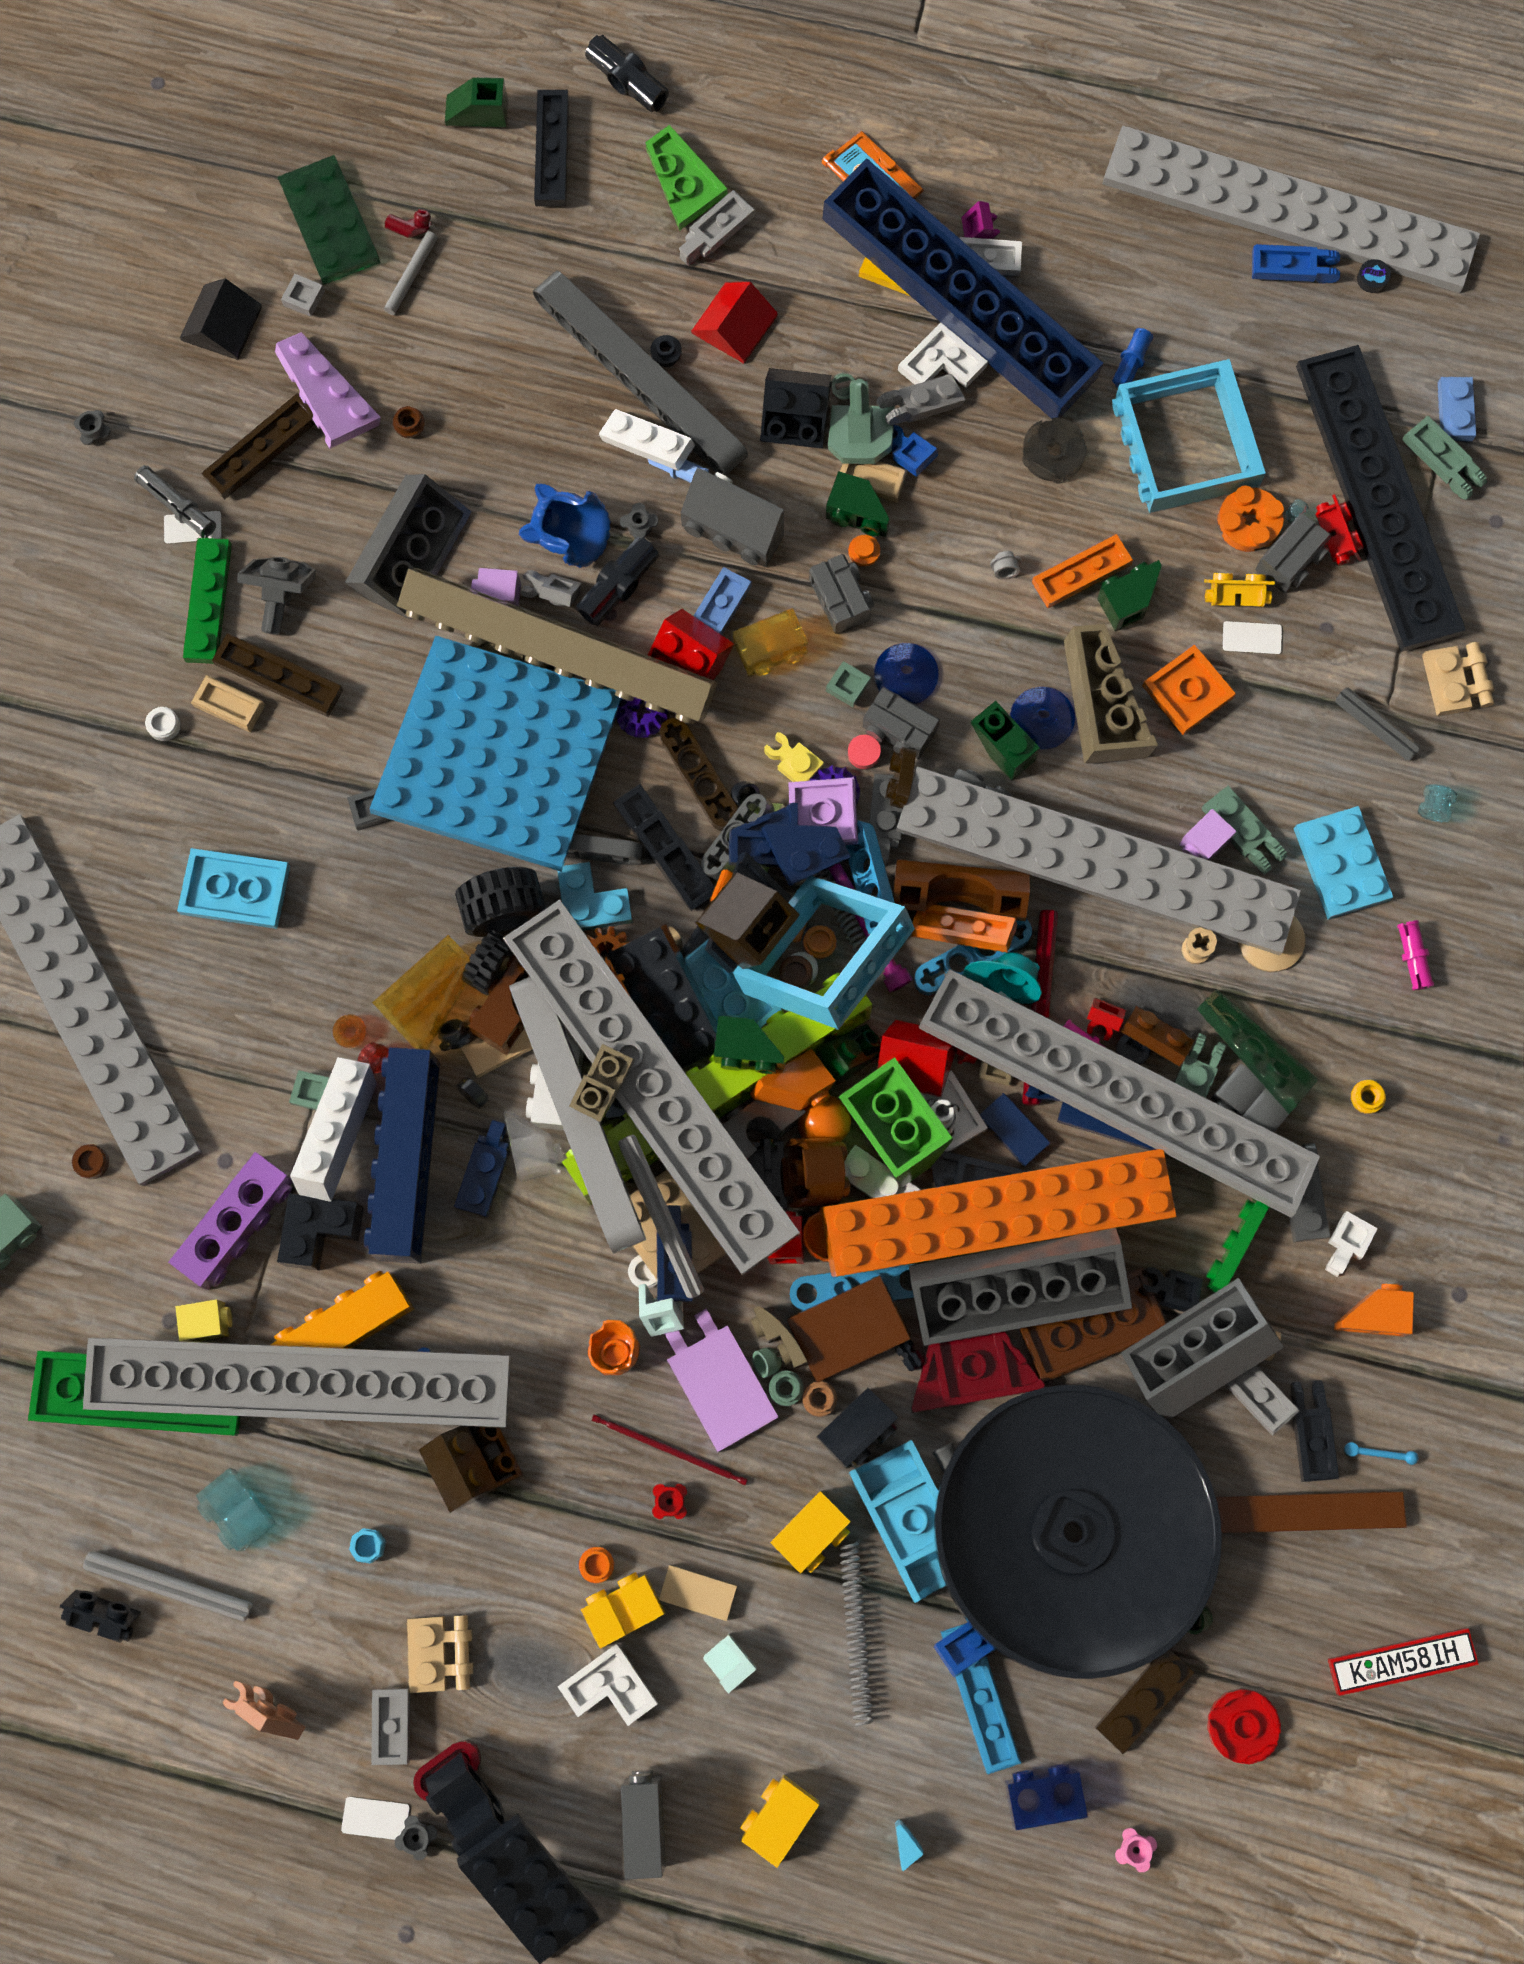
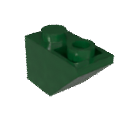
M473 77L447 94L445 126L506 127L508 96L504 78Z
M838 471L826 504V519L840 527L852 526L858 528L866 535L886 537L889 528V517L869 480Z
M1159 560L1151 564L1143 562L1135 566L1130 571L1131 573L1121 578L1119 575H1116L1103 582L1097 600L1114 631H1118L1144 618L1162 566Z
M996 700L971 720V725L989 757L1011 781L1036 761L1040 747Z
M718 1016L714 1060L715 1063L721 1064L722 1069L739 1071L742 1066L756 1067L755 1071L762 1074H776V1070H784V1056L754 1019Z
M868 1024L829 1041L816 1055L836 1080L832 1087L846 1081L877 1059L880 1054L881 1042L878 1035L871 1030Z

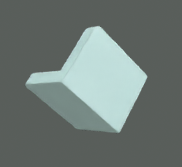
M646 1284L639 1285V1317L651 1337L684 1329L683 1302H674L673 1298L657 1301V1298L653 1297Z
M730 1633L703 1657L704 1661L720 1679L719 1683L728 1694L757 1669Z

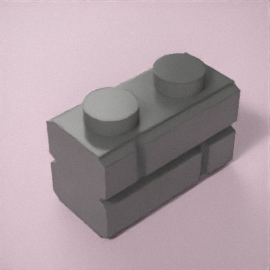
M1300 513L1260 559L1255 570L1258 574H1265L1267 581H1275L1274 586L1283 593H1286L1292 585L1298 588L1310 574L1306 569L1312 562L1319 565L1330 551L1326 546L1331 536L1319 525L1316 526L1315 522L1306 515Z
M845 554L838 555L827 562L824 561L809 569V581L835 634H840L852 627L868 622L871 619V608L874 607L869 591L867 589L862 591L858 583L861 577L854 562L848 563Z
M883 687L863 718V728L866 729L865 733L874 737L878 742H882L884 739L894 745L893 749L895 752L899 753L902 747L916 750V759H920L937 732L940 719Z

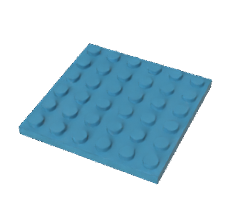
M435 636L371 803L370 812L374 815L562 872L622 698L616 696V690L611 688L597 689L585 684L584 680L565 677L557 674L555 671Z

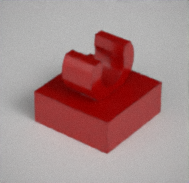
M1094 998L1087 1019L1090 1020L1087 1026V1033L1091 1034L1096 1025H1103L1106 1028L1103 1040L1108 1041L1112 1037L1113 1030L1119 1032L1126 1010Z

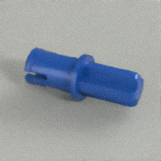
M1137 328L1127 349L1122 351L1120 355L1121 362L1112 379L1116 388L1120 384L1132 382L1138 368L1144 365L1145 360L1143 357L1153 340V334L1144 328Z

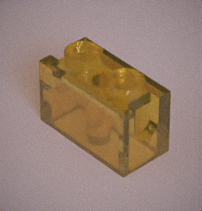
M793 608L733 631L734 646L748 677L755 674L757 676L766 675L773 671L775 666L785 662L787 664H794L802 660L804 655L808 654L806 647L808 641Z

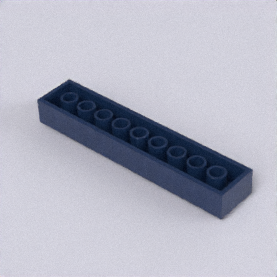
M867 158L824 201L822 219L937 320L985 358L991 367L1053 421L1057 422L1098 378L1103 366L1101 360Z

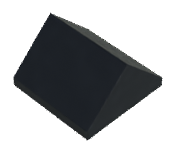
M226 278L204 284L181 333L180 340L238 360L259 316L262 305Z

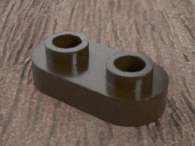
M902 747L899 753L894 752L892 755L889 771L894 772L893 779L890 778L885 798L890 799V806L903 809L904 805L908 802L912 787L916 750Z

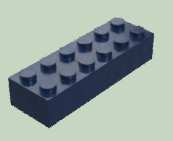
M389 1047L388 1057H383L381 1073L382 1077H386L385 1091H380L378 1097V1110L383 1112L381 1125L377 1124L375 1128V1145H379L378 1159H373L371 1166V1178L376 1179L375 1191L370 1193L368 1197V1214H372L371 1228L367 1227L365 1230L364 1247L369 1249V1255L383 1262L421 1264L440 1062L431 1050Z

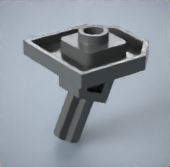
M285 557L253 559L238 572L237 583L262 587L261 600L266 601L261 627L262 632L271 635H279L281 633L285 606H290L292 592L301 594L315 580L316 570L305 562L293 561Z

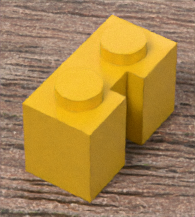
M820 1491L770 1543L800 1574L805 1569L812 1573L825 1559L821 1552L830 1543L836 1548L850 1533L846 1528L850 1521Z
M634 1572L617 1581L620 1589L609 1595L603 1589L586 1598L588 1606L582 1608L581 1611L600 1649L666 1613L647 1574L639 1578L637 1573Z
M785 1775L782 1776L779 1782L774 1778L771 1780L761 1796L766 1800L765 1804L758 1813L752 1809L740 1827L745 1831L741 1841L776 1868H778L819 1806V1800Z

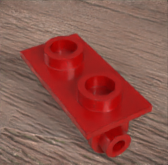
M1334 494L1332 497L1335 503L1329 505L1328 502L1319 504L1316 507L1317 512L1315 515L1321 528L1328 533L1336 531L1337 535L1332 536L1327 545L1330 549L1332 560L1337 562L1338 566L1350 562L1349 557L1353 555L1356 556L1358 561H1361L1358 550L1363 549L1364 546L1358 531L1351 532L1348 521L1353 518L1346 501L1340 504Z

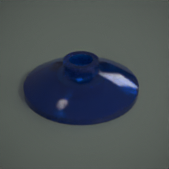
M899 643L887 648L877 659L874 668V680L879 692L885 687L913 704L927 699L935 690L939 678L938 665L933 655L925 648L913 643ZM903 666H910L913 671L910 674H905L901 671V668Z
M1034 687L1024 691L1016 698L1010 711V716L1042 750L1057 747L1065 742L1071 735L1075 725V712L1071 702L1063 693L1050 687ZM1046 710L1050 716L1048 718H1041L1038 715V711Z

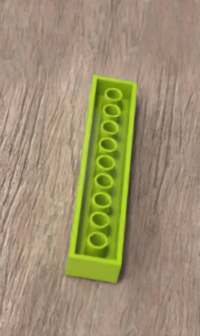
M838 972L826 979L822 984L824 988L815 994L824 996L840 973ZM865 994L839 1030L790 1011L784 1013L783 1010L769 1017L766 1020L768 1025L762 1028V1030L784 1056L785 1065L810 1049L815 1054L818 1053L829 1041L851 1032L869 1020L872 1003ZM714 1054L709 1058L711 1063L701 1070L698 1067H694L685 1073L718 1120L752 1097L750 1093L759 1079L768 1075L756 1072V1067L742 1066L739 1071L722 1069L720 1063H715ZM627 1113L623 1115L625 1120L615 1127L612 1124L603 1127L624 1183L633 1176L619 1147L621 1139L629 1135H635L648 1165L650 1166L659 1160ZM570 1149L565 1154L567 1159L562 1161V1163L589 1204L592 1205L575 1157Z

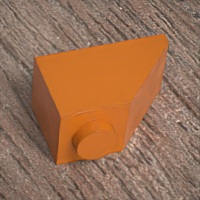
M810 1049L786 1063L784 1070H776V1074H768L759 1079L750 1095L754 1100L801 1111L809 1105L815 1108L824 1103L830 1097L828 1091L836 1080L815 1052Z
M1381 1284V1289L1370 1292L1334 1323V1331L1399 1337L1412 1335L1414 1292L1403 1291L1402 1285Z

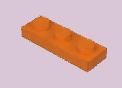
M1116 534L1036 575L1032 579V584L1046 607L1050 608L1131 566L1133 559Z
M932 905L926 911L916 912L912 923L915 929L911 934L912 937L1008 953L1017 928L1016 918Z

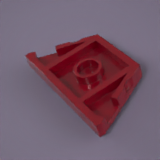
M1005 1331L936 1343L928 1346L911 1410L912 1413L1017 1395L1044 1388L1045 1385L1028 1365L1021 1352L1012 1344Z

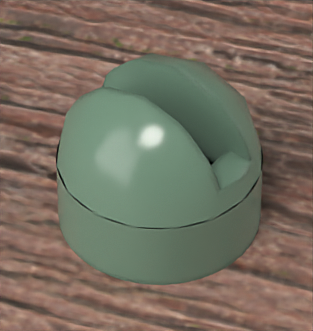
M839 373L831 381V390L839 399L850 398V386L839 389L835 387V384L849 380L850 382L854 381V377L849 373Z
M766 1347L753 1353V1366L759 1376L766 1378L775 1374L781 1368L782 1357L777 1358L778 1351L776 1349Z

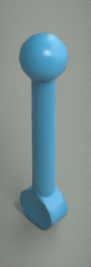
M1353 1442L1347 1443L1344 1446V1453L1349 1457L1356 1456L1357 1454L1404 1460L1410 1465H1415L1419 1460L1418 1454L1414 1451L1398 1453L1362 1448Z

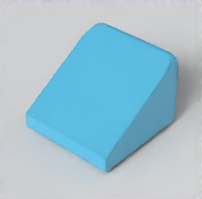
M897 1820L895 1828L901 1869L904 1871L918 1860L924 1851L904 1822Z

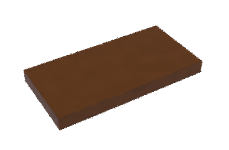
M1143 1267L1126 1273L1132 1303L1131 1309L1019 1329L1038 1377L1043 1383L1124 1351L1167 1324L1156 1296H1145L1139 1292V1287L1142 1285L1151 1286L1148 1277L1142 1275Z

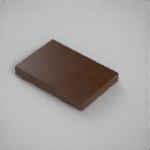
M881 1274L787 1318V1322L816 1382L911 1339V1335Z

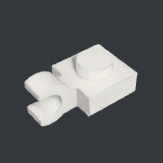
M1346 1211L1328 1242L1336 1247L1337 1250L1329 1260L1325 1270L1338 1277L1339 1274H1343L1351 1256L1358 1260L1362 1259L1378 1228Z

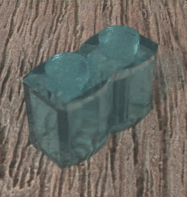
M227 1469L196 1495L200 1502L197 1505L198 1511L209 1523L214 1520L220 1529L217 1536L228 1550L234 1548L239 1552L245 1551L276 1525L271 1514L236 1469Z

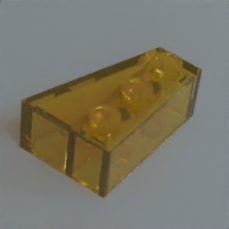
M447 935L372 1003L414 1049L429 1050L438 1034L439 1027L447 1019L467 984L462 981V974L466 970L464 969L466 964L470 962V957Z

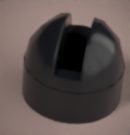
M739 781L731 789V797L739 807L748 796L760 794L758 787L748 781Z

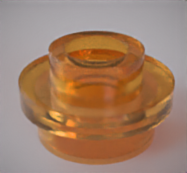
M344 1015L333 1026L335 1041L345 1048L359 1046L367 1035L364 1021L356 1015ZM348 1027L356 1028L354 1036H345V1031Z

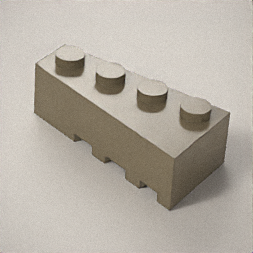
M1106 625L1073 626L1064 640L1084 764L1148 758L1156 749L1158 743L1154 735H1151L1146 725L1147 718L1143 709L1138 707L1132 693L1134 690L1130 679H1126L1120 666L1121 659Z

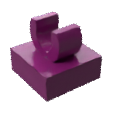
M978 201L961 217L964 237L994 239L1000 233L999 229L993 228V222L997 219V215L990 212L988 202Z

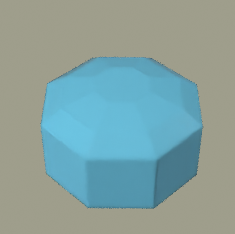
M363 1528L352 1536L349 1550L356 1561L371 1564L384 1555L386 1541L379 1530Z

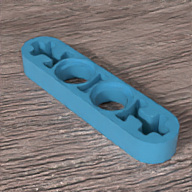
M857 820L858 844L845 845L851 856L848 861L856 891L871 895L873 888L877 885V898L895 903L875 829L870 823ZM869 856L870 866L869 869L866 872H864V862L866 858ZM864 918L866 929L871 934L879 923Z
M1027 919L1026 922L1016 921L1017 929L1023 928L1024 931L1021 936L1022 939L1019 940L1016 936L1013 937L1008 953L1015 952L1028 944L1032 935V927ZM958 945L922 964L915 973V987L923 995H935L945 975L938 976L935 979V986L931 987L929 983L924 985L921 983L924 978V972H928L930 976L940 972L941 968L938 964L942 963L944 972L947 974L949 969L952 970L949 966V960L953 956H963L969 965L977 961H993L1006 952L997 951L992 956H984L976 947Z

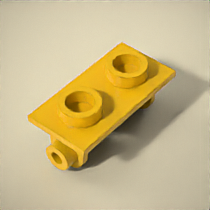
M1213 573V580L1204 579V583H1211V589L1205 590V602H1210L1211 606H1235V595L1238 593L1241 594L1240 606L1264 607L1265 604H1271L1272 592L1266 591L1267 585H1274L1275 581H1265V574H1246V580H1233V574Z

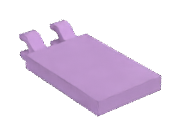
M705 1309L694 1316L706 1338L688 1347L679 1330L665 1333L676 1354L667 1359L717 1452H720L779 1417L728 1325L718 1330L709 1312Z

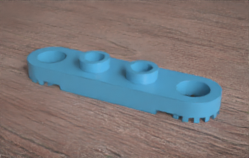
M914 1264L838 1277L831 1276V1273L803 1276L793 1282L790 1288V1299L797 1309L803 1311L880 1274L894 1301L914 1298L913 1290L907 1291L903 1289L899 1278L904 1272L910 1271L909 1265ZM805 1284L814 1286L817 1292L816 1299L809 1304L802 1303L797 1298V1290Z

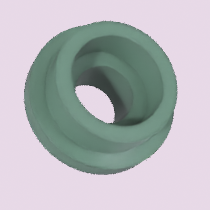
M792 1371L778 1372L770 1380V1396L779 1405L791 1406L802 1397L803 1382ZM783 1382L792 1384L793 1391L791 1394L783 1395L780 1392L779 1387Z

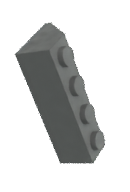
M426 474L405 475L345 583L369 601L405 618L412 619L405 615L407 610L397 607L408 569L419 568L437 575L472 511Z
M1237 1278L1127 1348L1121 1354L1146 1400L1158 1415L1168 1421L1278 1352L1284 1346L1241 1280Z

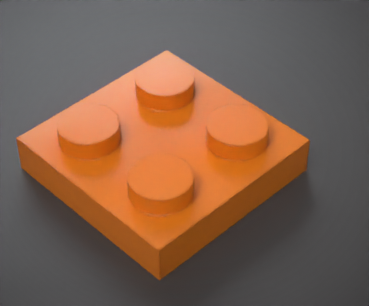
M1196 645L1190 647L1146 679L1142 684V687L1182 735L1220 709L1236 695Z

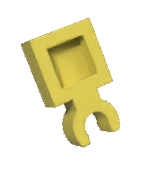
M777 732L775 735L776 741L782 745L779 750H773L768 745L764 747V752L770 759L782 761L778 765V770L792 782L810 781L818 770L824 767V762L800 742L792 749L789 746L787 737L782 733Z

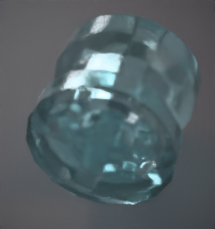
M1426 785L1423 791L1425 799L1418 807V814L1425 819L1435 822L1450 821L1452 816L1450 808L1457 800V793L1443 785Z

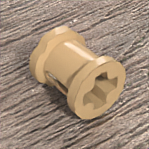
M1202 927L1192 930L1182 944L1181 951L1183 957L1192 964L1204 963L1215 950L1217 944L1216 936L1211 930ZM1195 942L1197 944L1203 943L1205 945L1204 950H1202L1201 948L1195 949L1193 947V944Z

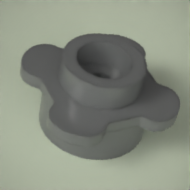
M99 410L86 411L74 421V426L80 431V440L84 445H91L94 440L99 438H107L111 433L110 428L103 421L104 414Z
M636 503L632 506V511L628 515H623L620 518V525L622 528H627L634 538L637 536L645 538L651 532L652 527L658 525V517L646 511L644 504ZM641 519L642 522L638 524L636 520Z
M411 1815L405 1819V1828L395 1838V1847L400 1851L404 1850L406 1853L413 1855L415 1860H423L428 1855L427 1848L430 1842L436 1839L438 1832L434 1825L427 1826L421 1823L417 1816ZM414 1834L419 1835L418 1841L413 1840Z

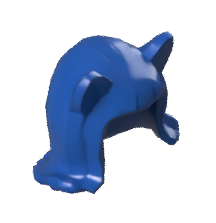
M536 484L535 493L538 502L533 509L530 523L524 525L519 530V536L528 543L540 544L550 552L565 554L563 560L569 566L582 568L591 565L603 554L607 546V540L610 538L611 520L603 502L598 499L596 493L586 491V495L582 498L575 493L558 492L555 488L546 484Z

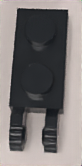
M1314 1380L1312 1384V1395L1316 1409H1305L1304 1391L1301 1383L1292 1382L1290 1389L1292 1403L1299 1410V1413L1293 1417L1301 1482L1339 1479L1330 1407L1327 1408L1323 1382L1321 1380Z

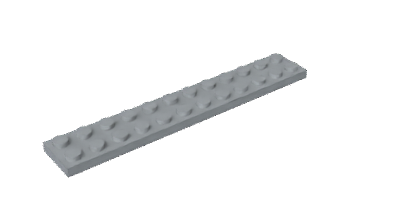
M1123 125L1102 183L1109 187L1303 246L1337 250L1340 253V257L1359 263L1378 259L1385 262L1392 273L1458 293L1461 292L1480 235V233Z
M921 767L916 768L909 799L903 807L896 828L897 832L1193 928L1202 927L1211 930L1215 935L1276 955L1283 953L1301 890Z
M19 814L0 825V921L138 1184L144 1186L201 1154L202 1150L24 817Z
M558 900L505 936L503 939L592 1064L602 1044L635 1059L616 1099L739 1272L744 1275L800 1235L798 1229L561 900Z
M950 969L920 1023L919 1029L1155 1149L1164 1150L1165 1154L1291 1218L1297 1212L1320 1158L1319 1155Z
M92 1337L88 1338L83 1409L507 1427L511 1355Z

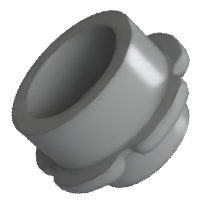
M1003 551L995 556V559L990 563V567H992L996 578L1010 579L1020 573L1019 564L1022 563V559L1020 556H1014V553L1011 551Z

